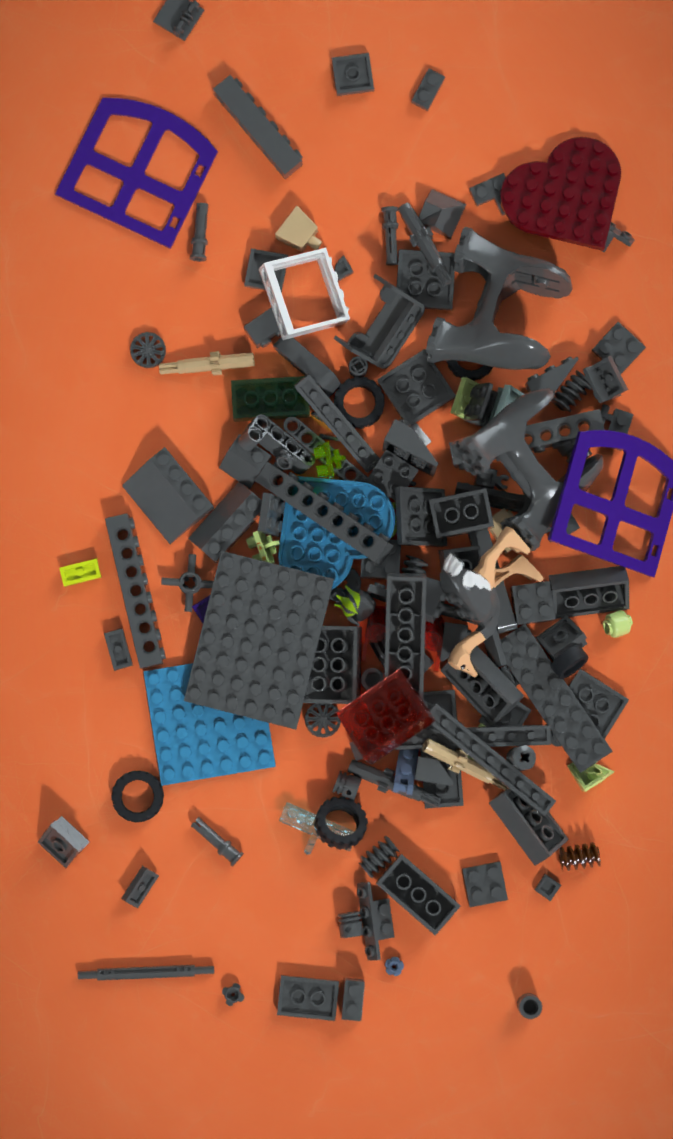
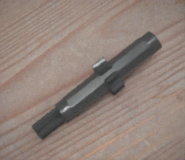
M410 203L401 205L398 211L411 233V244L413 247L418 246L442 285L451 284L452 278L431 240L433 239V233L430 227L425 228Z
M351 761L348 773L378 785L377 790L381 792L393 791L395 771L389 768L381 771L362 762ZM415 784L412 796L406 795L405 792H398L400 795L425 802L437 808L442 797L425 791L424 788Z

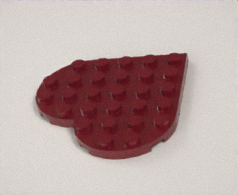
M588 137L568 139L555 147L547 163L538 161L528 162L516 167L507 175L500 193L502 211L505 212L512 225L524 232L604 251L621 181L620 162L615 153L601 141Z

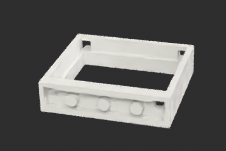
M326 248L266 262L259 268L282 340L343 325L350 319L348 314L349 308L344 302L343 290L338 284V275L333 270L332 258L329 257ZM317 260L337 318L294 329L274 271Z

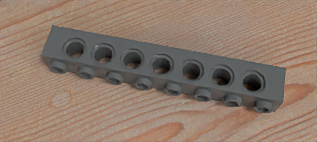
M597 409L526 425L525 437L533 438L532 443L528 445L531 451L540 453L544 452L545 448L553 447V449H558L570 442L574 445L577 433L580 432L579 427L582 424H588L589 430L605 429L601 411ZM568 428L570 429V434L565 437L561 436V430ZM544 433H551L552 436L549 440L544 441L541 439ZM451 451L455 468L464 470L463 462L458 457H455Z
M266 462L255 480L257 483L373 562L380 565L383 563L394 546L389 543L390 538L382 533L379 535L374 533V527L366 522L364 525L358 522L359 517L351 512L346 514L343 512L344 507L334 502V504L328 502V496L321 492L315 493L313 486L306 482L300 483L298 476L292 472H289V474L285 473L284 469L277 465V462L274 464ZM280 477H282L283 481L280 485H278L277 481ZM297 487V493L292 495V490ZM312 497V503L307 505L308 498ZM327 507V514L322 516L323 508ZM342 517V524L337 526V520ZM357 527L358 533L352 536V530ZM372 537L373 544L368 547L367 541Z
M128 513L105 518L139 667L143 669L164 664L163 659H166L164 647L160 648L159 640H162L159 629L155 628L154 624L157 621L155 610L151 611L150 607L153 599L151 592L146 590V584H149L148 578L141 568L144 565L142 554L138 555L137 547H140L138 536H134L132 530L135 528L133 517L130 518ZM122 530L128 531V537L125 540L118 538V534ZM125 549H131L133 552L132 556L128 559L123 557ZM131 567L137 569V574L134 577H128L127 570ZM134 586L141 587V593L138 596H133L131 593ZM139 604H143L146 607V611L141 615L136 613V607ZM143 623H149V632L142 633L140 626ZM149 641L153 642L154 650L146 652L144 649L145 644Z

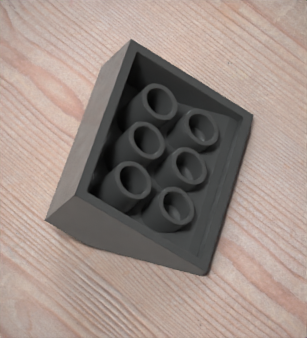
M395 419L384 439L382 451L388 450L408 464L433 477L438 462L414 429L409 427L410 423L403 419L399 421Z
M165 447L150 458L122 485L169 544L173 543L214 509V506Z
M322 627L303 703L360 704L362 627Z

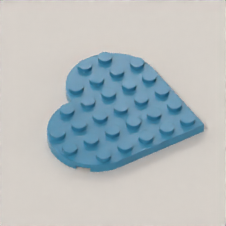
M298 476L300 483L306 482L314 487L313 491L315 493L321 492L328 496V502L334 504V502L344 507L343 512L346 514L351 512L360 518L358 522L364 525L366 522L374 527V533L377 535L382 533L391 538L395 527V512L390 499L381 489L365 482ZM297 487L292 490V495L297 493ZM312 497L308 498L307 505L312 503ZM285 502L278 553L279 565L334 579L332 589H334L347 577L353 559L368 558ZM327 507L323 508L322 516L327 514ZM342 517L337 520V526L342 524ZM357 527L352 530V536L358 533ZM372 537L367 541L368 547L373 544Z

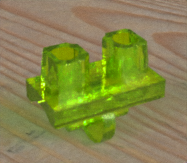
M324 442L323 446L313 448L315 459H326V465L316 466L318 477L334 479L333 463H335L336 469H341V461H345L346 456H340L339 449L333 450L334 457H331L329 442Z

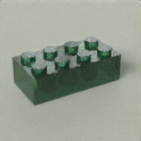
M305 376L232 380L234 422L253 421L261 414L267 416L270 420L287 419L288 417L310 418L308 402L294 387Z

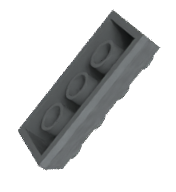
M238 482L188 539L217 564L221 551L228 552L260 516L262 500Z
M616 566L549 575L556 619L563 618L566 615L573 617L629 609V578L625 567Z
M476 646L470 654L471 663L478 673L476 677L454 669L448 662L441 669V672L487 722L494 726L519 703L524 695L488 656Z
M509 788L489 802L535 866L549 858L569 840L549 812L546 816H542Z

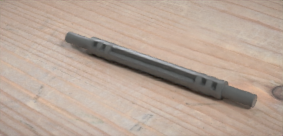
M176 965L97 969V971H79L78 979H97L100 981L195 977V974H214V966Z

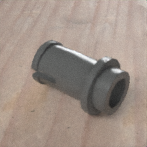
M504 665L500 668L503 674L515 686L519 685V682L510 671V667L508 668L507 665Z

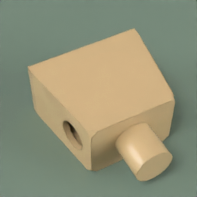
M298 206L294 208L275 233L277 240L301 252L307 246L318 250L323 243L315 237L318 232L317 225Z

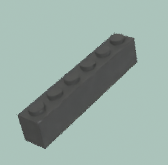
M229 75L213 88L214 96L283 178H288L302 166L303 157L297 149L293 150L291 148V142L285 135H280L278 126L265 117L267 114L261 106L257 107L254 104L255 100L249 92L245 93L243 91L241 82Z

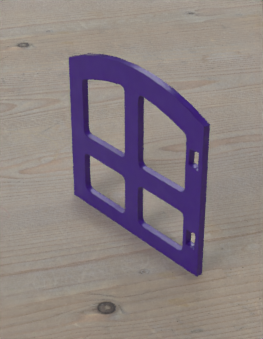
M102 98L55 195L171 249L218 151L194 127L166 110L135 100ZM111 115L138 118L153 124L132 167H127L94 151ZM167 130L181 138L199 155V159L182 191H178L145 175V171L158 144ZM90 165L124 182L112 207L99 203L74 190L85 166ZM199 165L205 167L201 177L195 174ZM137 189L150 193L175 206L164 230L159 231L125 214ZM174 217L180 219L175 229L170 226Z
M610 430L578 432L548 540L655 578L673 512V490L671 498L667 499L669 488L673 489V460L652 444L626 433ZM590 447L622 449L624 452L610 501L579 489V482ZM638 456L650 463L666 477L656 517L625 506L626 496ZM574 504L605 515L606 520L599 544L567 534L566 529ZM620 521L651 533L644 561L613 550V543ZM657 545L655 556H652L653 546Z

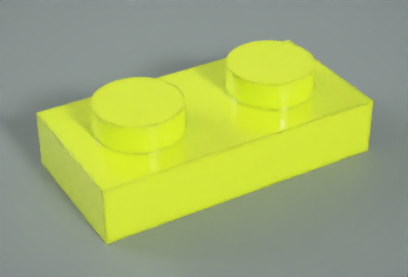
M97 558L59 568L64 587L102 578Z

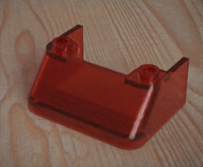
M376 606L374 612L367 619L361 662L366 660L368 642H380L385 636L386 607ZM441 616L435 618L434 624L425 622V648L436 652L433 671L435 673L439 672L443 644L444 620Z

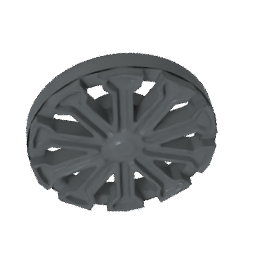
M145 332L139 334L131 343V357L140 367H156L165 358V343L155 333ZM152 336L153 339H152V341L149 343V337ZM142 337H145V342H146V343H144V342L142 341V339H141ZM138 341L142 346L135 345V343ZM160 347L163 348L162 351L156 350V349H158V348H160ZM134 349L141 350L136 353L133 352ZM155 354L161 355L160 359H158L155 356ZM142 355L139 360L136 359L137 356ZM147 358V363L143 364L144 359ZM150 358H153L155 363L152 364Z
M315 703L309 707L305 715L306 728L316 737L326 738L332 736L337 732L341 724L339 710L332 704ZM321 706H325L324 712H322ZM329 707L333 709L332 711L327 713ZM315 721L312 725H309L308 722ZM318 726V730L315 732L313 729ZM322 728H324L325 734L321 733Z

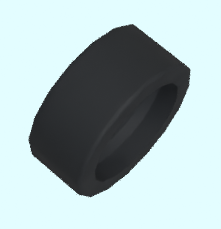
M575 645L560 654L552 662L551 668L559 679H564L579 670L589 657L580 645Z

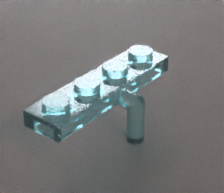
M287 802L279 821L310 834L304 849V853L309 855L317 839H321L320 836H317V829L314 827L316 814ZM326 819L327 826L335 834L345 836L355 832Z

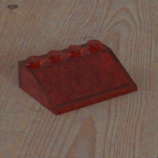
M398 669L336 712L363 759L371 765L436 721L401 669Z

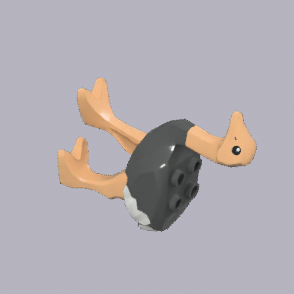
M511 527L503 529L495 544L481 557L479 565L473 570L465 569L463 561L458 559L455 554L450 553L444 560L442 572L440 573L441 588L446 594L444 595L445 599L456 607L455 611L459 617L478 625V628L473 633L465 637L453 648L447 661L454 669L466 672L473 677H476L478 673L471 663L470 654L477 645L493 635L499 620L500 602L495 588L504 579L515 573L521 574L531 581L533 579L541 582L544 579L539 571L521 554L516 556L508 565L495 568L496 561L505 548H510L517 553L523 552L527 555L531 551Z

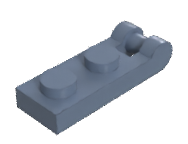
M419 749L399 750L393 785L394 793L405 792L406 795L412 796Z

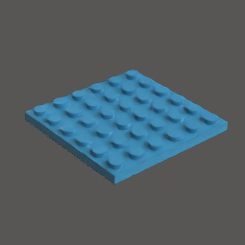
M193 663L143 671L161 786L276 767L268 722L184 701Z

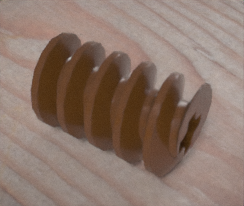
M593 842L590 843L589 848L586 844H583L582 850L579 845H575L574 851L571 846H567L566 852L563 847L559 849L562 871L563 866H566L567 870L570 871L571 865L578 870L579 864L585 869L586 863H589L592 868L594 861L597 862L598 866H601L599 848Z

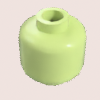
M619 610L607 614L602 624L607 635L617 638L630 632L633 621L630 615Z

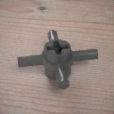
M189 554L188 570L182 574L180 579L165 577L161 579V585L179 586L181 591L186 594L184 612H192L193 594L197 593L201 588H212L214 582L201 580L200 576L195 573V554ZM189 578H193L195 582L193 588L185 585V581L188 582Z

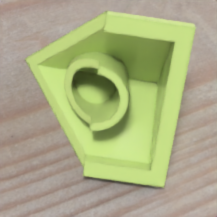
M573 762L567 765L582 792L588 791L615 772L596 763L582 773L578 771Z

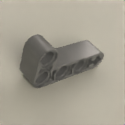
M281 337L273 345L274 349L304 376L309 374L329 398L341 385L337 376L294 338L282 340Z
M258 415L247 425L239 437L240 446L247 451L252 450L258 443L275 457L280 455L281 450H287L297 458V462L293 463L291 468L296 474H304L315 463L314 455L265 415Z

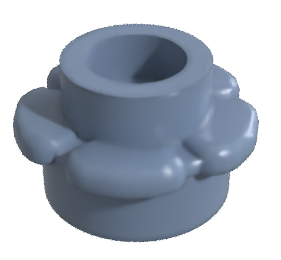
M391 957V959H387L385 962V970L389 975L398 976L401 974V970L404 969V964L398 957Z

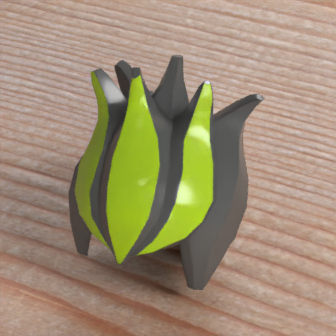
M355 582V591L345 585L348 593L341 590L344 597L336 594L335 596L341 602L334 605L343 610L348 621L360 626L358 622L365 620L374 612L376 602L368 592L360 589L358 582Z

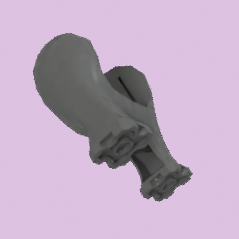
M464 227L460 242L455 250L454 262L456 263L454 271L459 273L470 271L480 273L486 283L478 301L474 318L470 323L457 327L445 321L444 318L437 317L435 319L432 333L427 341V362L467 361L509 370L539 369L545 366L551 357L548 349L538 341L526 336L500 333L494 325V319L502 301L519 289L549 298L559 299L569 296L573 290L570 276L564 269L546 260L519 255L505 250L483 238L472 228Z
M550 388L533 390L518 397L476 433L456 440L450 445L452 453L463 462L465 470L473 476L479 472L485 473L490 468L494 458L498 457L524 494L523 508L514 517L505 518L500 523L501 529L503 530L505 527L514 529L531 551H535L540 546L542 537L553 523L566 476L565 474L556 482L537 461L524 439L527 421L554 398L555 392ZM596 454L586 459L579 482L580 490L586 491L602 471L604 465L602 454Z

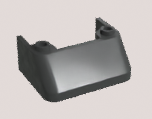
M375 274L373 277L384 284L380 291V298L385 302V305L366 334L356 332L348 342L336 335L334 339L354 354L381 369H385L391 365L423 316L425 308L422 303Z

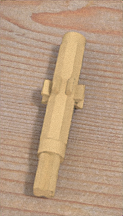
M219 351L210 352V357L159 364V373L162 375L211 371L213 375H222V370L255 366L254 354L221 355Z
M429 738L423 743L422 751L449 764V770L458 774L461 770L483 782L491 783L504 790L507 789L504 784L477 762L467 758L468 755L461 749L457 748L455 752Z

